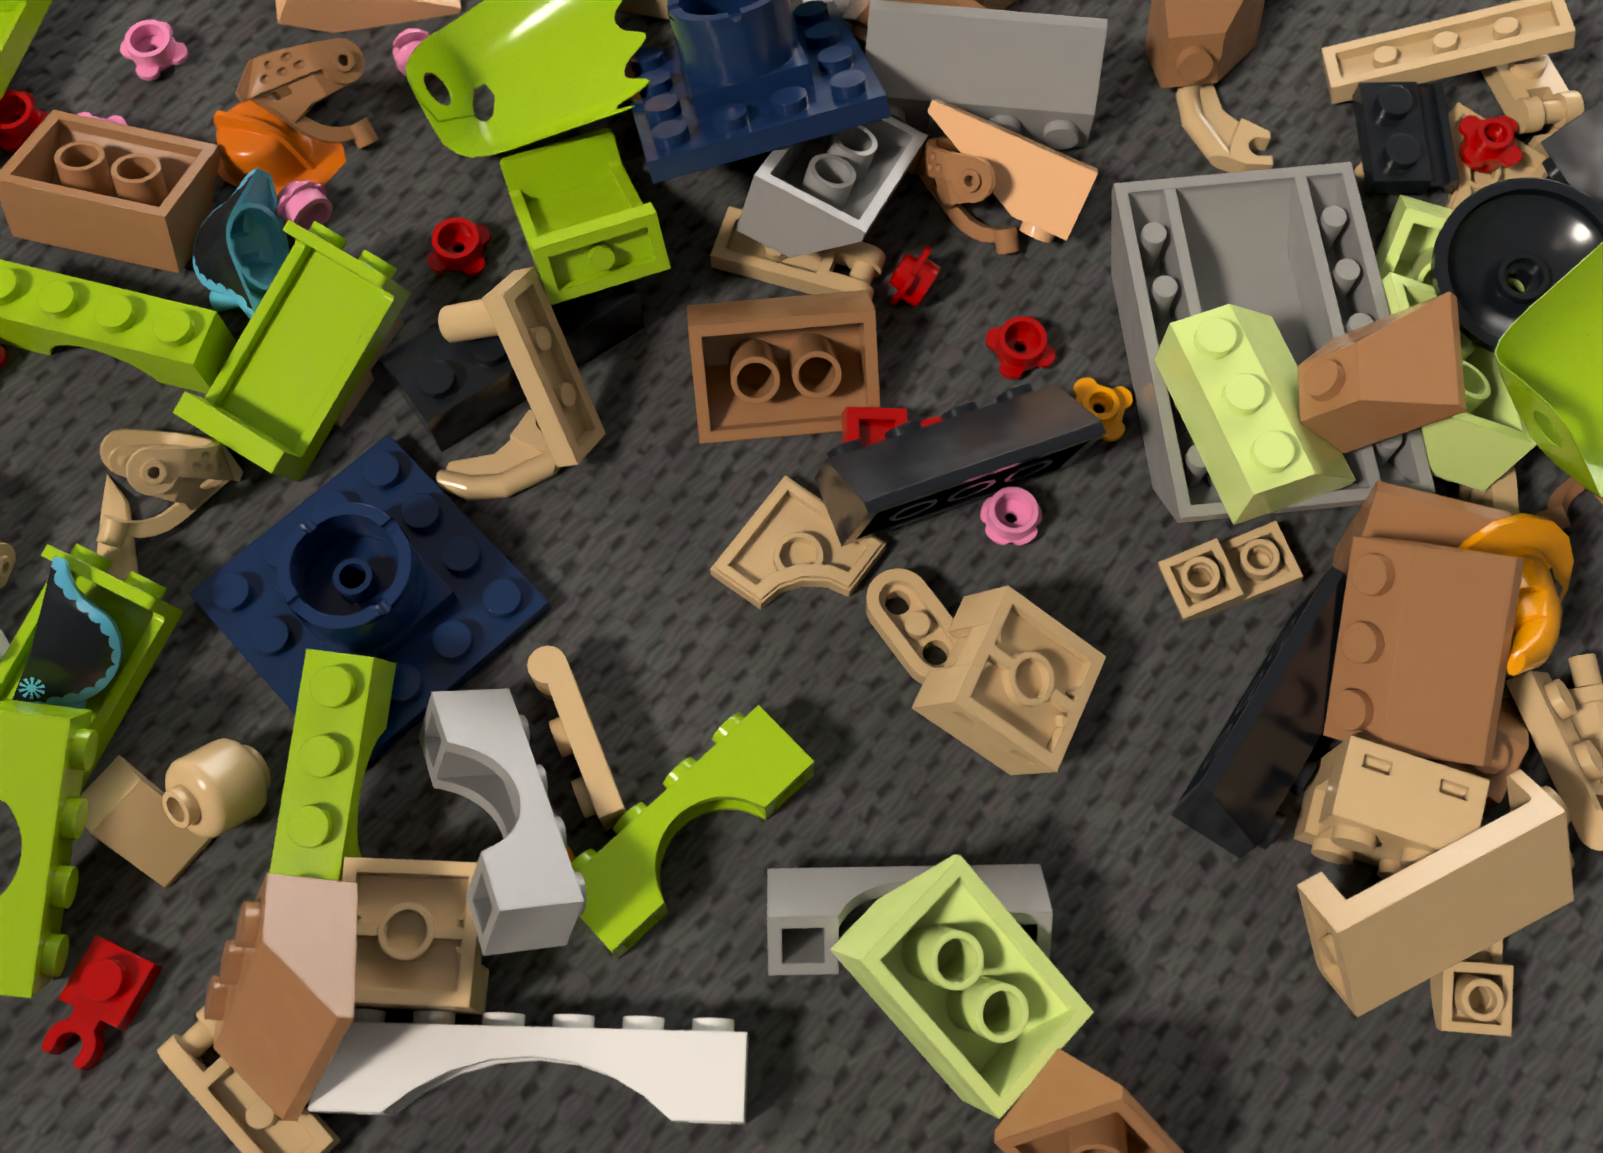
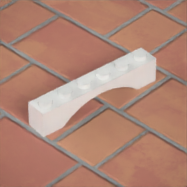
M354 1009V1019L313 1091L308 1106V1111L320 1113L397 1115L425 1093L462 1074L503 1063L546 1061L577 1065L613 1077L646 1097L675 1123L746 1124L749 1037L747 1032H734V1020L725 1018L692 1019V1031L664 1030L665 1018L653 1016H624L622 1019V1029L594 1028L595 1016L580 1014H555L552 1019V1027L524 1026L525 1015L519 1013L487 1012L483 1013L482 1025H455L456 1013L419 1010L413 1011L412 1023H385L386 1011Z

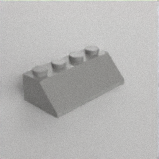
M870 0L865 57L887 94L890 116L922 133L931 134L935 138L947 136L927 112L931 101L939 98L1038 143H1044L1052 149L1065 150L1073 146L1086 147L1096 109L1107 33V19Z

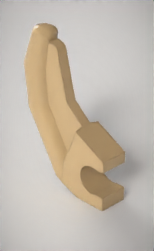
M1213 83L1178 87L1176 101L1182 127L1212 166L1229 173L1272 169V156H1258L1251 152V149L1266 150L1271 139L1269 130L1243 118L1238 122L1224 112Z
M529 409L511 433L510 440L495 454L451 461L448 463L446 470L438 471L435 483L442 491L467 501L508 498L556 475L560 467H557L542 431L539 430L540 427L533 411Z

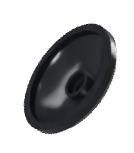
M1521 177L1498 181L1477 190L1464 199L1450 214L1439 231L1431 261V274L1436 296L1450 291L1457 297L1460 332L1475 344L1494 353L1499 339L1533 303L1603 242V206L1586 193L1570 185L1536 177ZM1514 278L1519 280L1524 287V292L1513 290L1508 285L1507 279Z

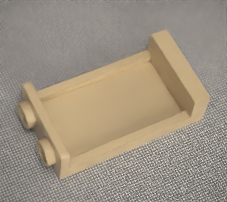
M1520 769L1506 776L1510 813L1347 900L1322 872L1297 884L1317 967L1356 1017L1367 1013L1574 901L1571 869L1574 868L1575 862L1569 849L1567 826L1571 821V817L1566 804L1552 788L1548 786L1541 788Z

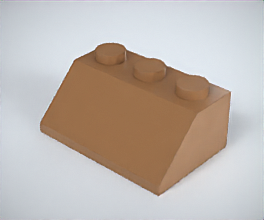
M52 110L0 170V203L13 237L181 273L192 257L196 234L202 222L211 213L221 156L219 145Z
M867 290L687 305L688 333L700 444L842 431V412L847 406L880 408L876 313Z
M1353 536L1323 736L1344 741L1352 735L1416 757L1478 766H1491L1525 559L1407 539Z
M267 873L255 902H243L238 917L235 940L228 939L223 950L220 975H212L209 981L204 1018L206 1020H216L213 1048L282 1120H298L354 1019L358 883Z

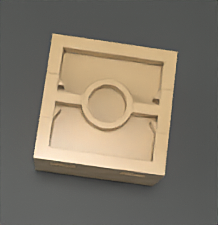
M1008 585L964 596L947 631L953 636V649L943 669L928 672L912 709L1009 775L1057 772L1106 656Z
M1351 735L1318 760L1317 767L1306 785L1293 839L1312 845L1311 853L1328 862L1349 865L1355 859L1378 867L1377 876L1384 880L1480 829L1490 780Z
M344 857L341 881L358 883L354 1009H375L395 1012L431 1010L465 1015H483L485 1013L489 969L481 964L482 950L466 899L477 862Z

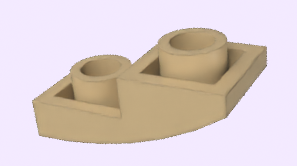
M1277 521L1222 543H1219L1217 538L1158 562L1160 572L1183 622L1208 616L1302 583L1303 579L1301 570Z
M1503 939L1430 978L1436 1029L1450 1032L1512 1036L1514 966L1502 962Z

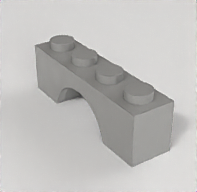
M509 688L431 692L419 734V741L433 788L459 794L481 806L497 823L503 836L502 841L481 851L466 895L483 956L567 945L578 916L583 914L586 908V885L581 873L578 871L574 872L566 851L567 836L565 825L559 816L554 817L547 797L548 782L545 769L541 764L535 763L529 746L530 731L526 717L518 714Z
M969 865L1050 960L1053 911L1041 865ZM934 866L767 869L768 976L839 974L844 965L829 949L877 899Z

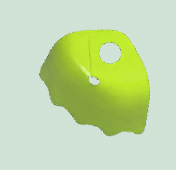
M483 0L444 28L425 38L410 55L405 70L413 93L442 144L458 155L467 157L491 156L635 107L633 105L617 109L622 102L641 91L650 82L649 79H632L625 76L626 65L646 40V34L638 31H625L616 24L615 13L623 0ZM426 73H432L445 84L451 98L449 105L440 104L430 95L424 83V75ZM483 84H486L495 97L494 113L488 121L478 120L474 116L473 110L474 89Z
M1602 242L1533 303L1499 339L1494 352L1502 380L1516 411L1528 430L1529 436L1560 469L1601 499H1603Z

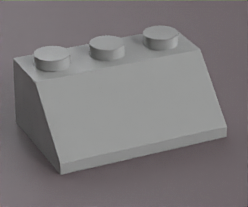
M893 117L772 150L754 174L736 230L789 258L862 242L924 146L928 135Z

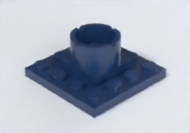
M668 0L667 12L676 45L663 49L657 46L638 49L625 68V76L627 78L650 80L641 91L629 98L631 106H635L631 109L653 184L891 117L887 94L834 1L827 3L820 0L808 1L798 5L794 12H792L790 0Z
M389 434L384 436L189 593L295 715L306 649L369 656L396 663L387 727L378 738L367 767L424 719L431 692L457 691L552 609L544 596Z

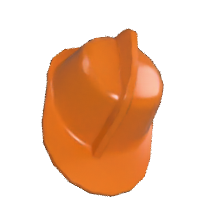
M251 100L238 103L227 112L216 111L213 120L217 128L216 141L221 154L218 174L223 181L237 188L247 174L256 168L272 175L277 196L287 184L293 181L310 180L314 184L320 183L324 186L346 162L344 148L341 143H325L305 136Z

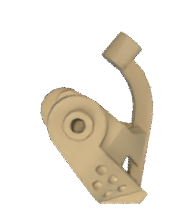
M125 428L114 430L105 436L100 445V456L105 466L110 471L126 477L128 483L136 491L144 495L175 502V504L161 514L144 520L126 521L104 515L96 541L108 546L122 548L126 537L146 538L167 532L188 518L230 480L240 482L243 471L226 446L212 438L161 430Z

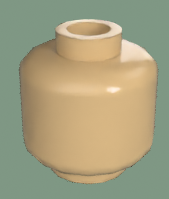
M227 738L212 741L171 763L165 775L166 792L162 796L164 811L171 822L179 828H187L193 834L204 838L221 836L257 816L264 808L271 783L269 768L260 753L251 746L242 745L237 741Z

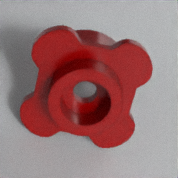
M7 90L0 101V146L7 152H16L49 115L47 112L39 111L35 107V99L29 92Z
M1474 115L1464 117L1458 126L1459 133L1464 136L1459 147V154L1464 164L1470 169L1482 173L1496 171L1502 165L1508 168L1517 165L1522 158V151L1516 146L1514 137L1518 129L1517 123L1511 117L1505 115L1488 119H1479Z
M460 217L449 218L437 224L432 234L434 252L429 254L427 258L430 269L437 274H444L450 270L464 272L468 277L480 275L486 268L483 252L484 247L491 241L489 229L483 224H473L471 221ZM462 245L465 248L462 252H455V247Z
M926 245L921 254L916 258L906 253L888 281L890 285L896 288L888 304L894 307L900 298L914 308L919 304L941 269L940 266L927 258L932 247Z
M1019 316L1011 318L1001 328L994 327L990 329L986 335V347L995 351L1001 363L999 372L1006 379L1017 380L1027 370L1035 367L1046 369L1054 362L1055 350L1052 346L1047 345L1046 331L1039 320L1034 317ZM1022 344L1026 350L1019 352L1015 349V345Z

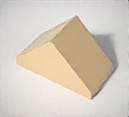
M118 755L80 795V798L88 800V817L85 827L101 842L161 886L168 889L215 837L204 838L193 834L187 828H179L174 825L163 808L162 796L164 792L123 757Z

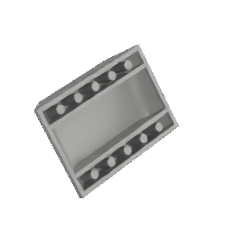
M1343 162L1113 184L1111 200V276L1153 490L1177 523L1230 518L1155 364L1154 358L1170 323L1227 304H1233L1272 316L1297 366L1331 339L1390 316L1352 163ZM1420 428L1345 454L1342 453L1356 479L1352 485L1268 514L1362 505L1377 480L1436 494Z

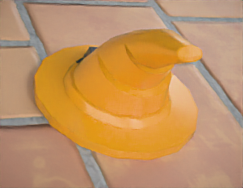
M1520 513L1491 522L1463 541L1458 547L1525 559L1507 662V671L1511 676L1540 667L1547 661L1556 646L1563 613L1561 602L1568 591L1574 563L1569 536L1554 521L1543 516Z

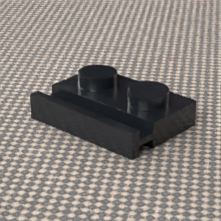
M1434 81L1431 87H1417V82H1360L1352 96L1366 193L1425 194L1427 189H1441L1442 193H1451L1459 181L1443 82Z

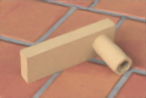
M535 267L514 270L482 299L447 305L440 310L438 316L439 329L442 336L450 343L499 336L557 467L578 465L606 433Z

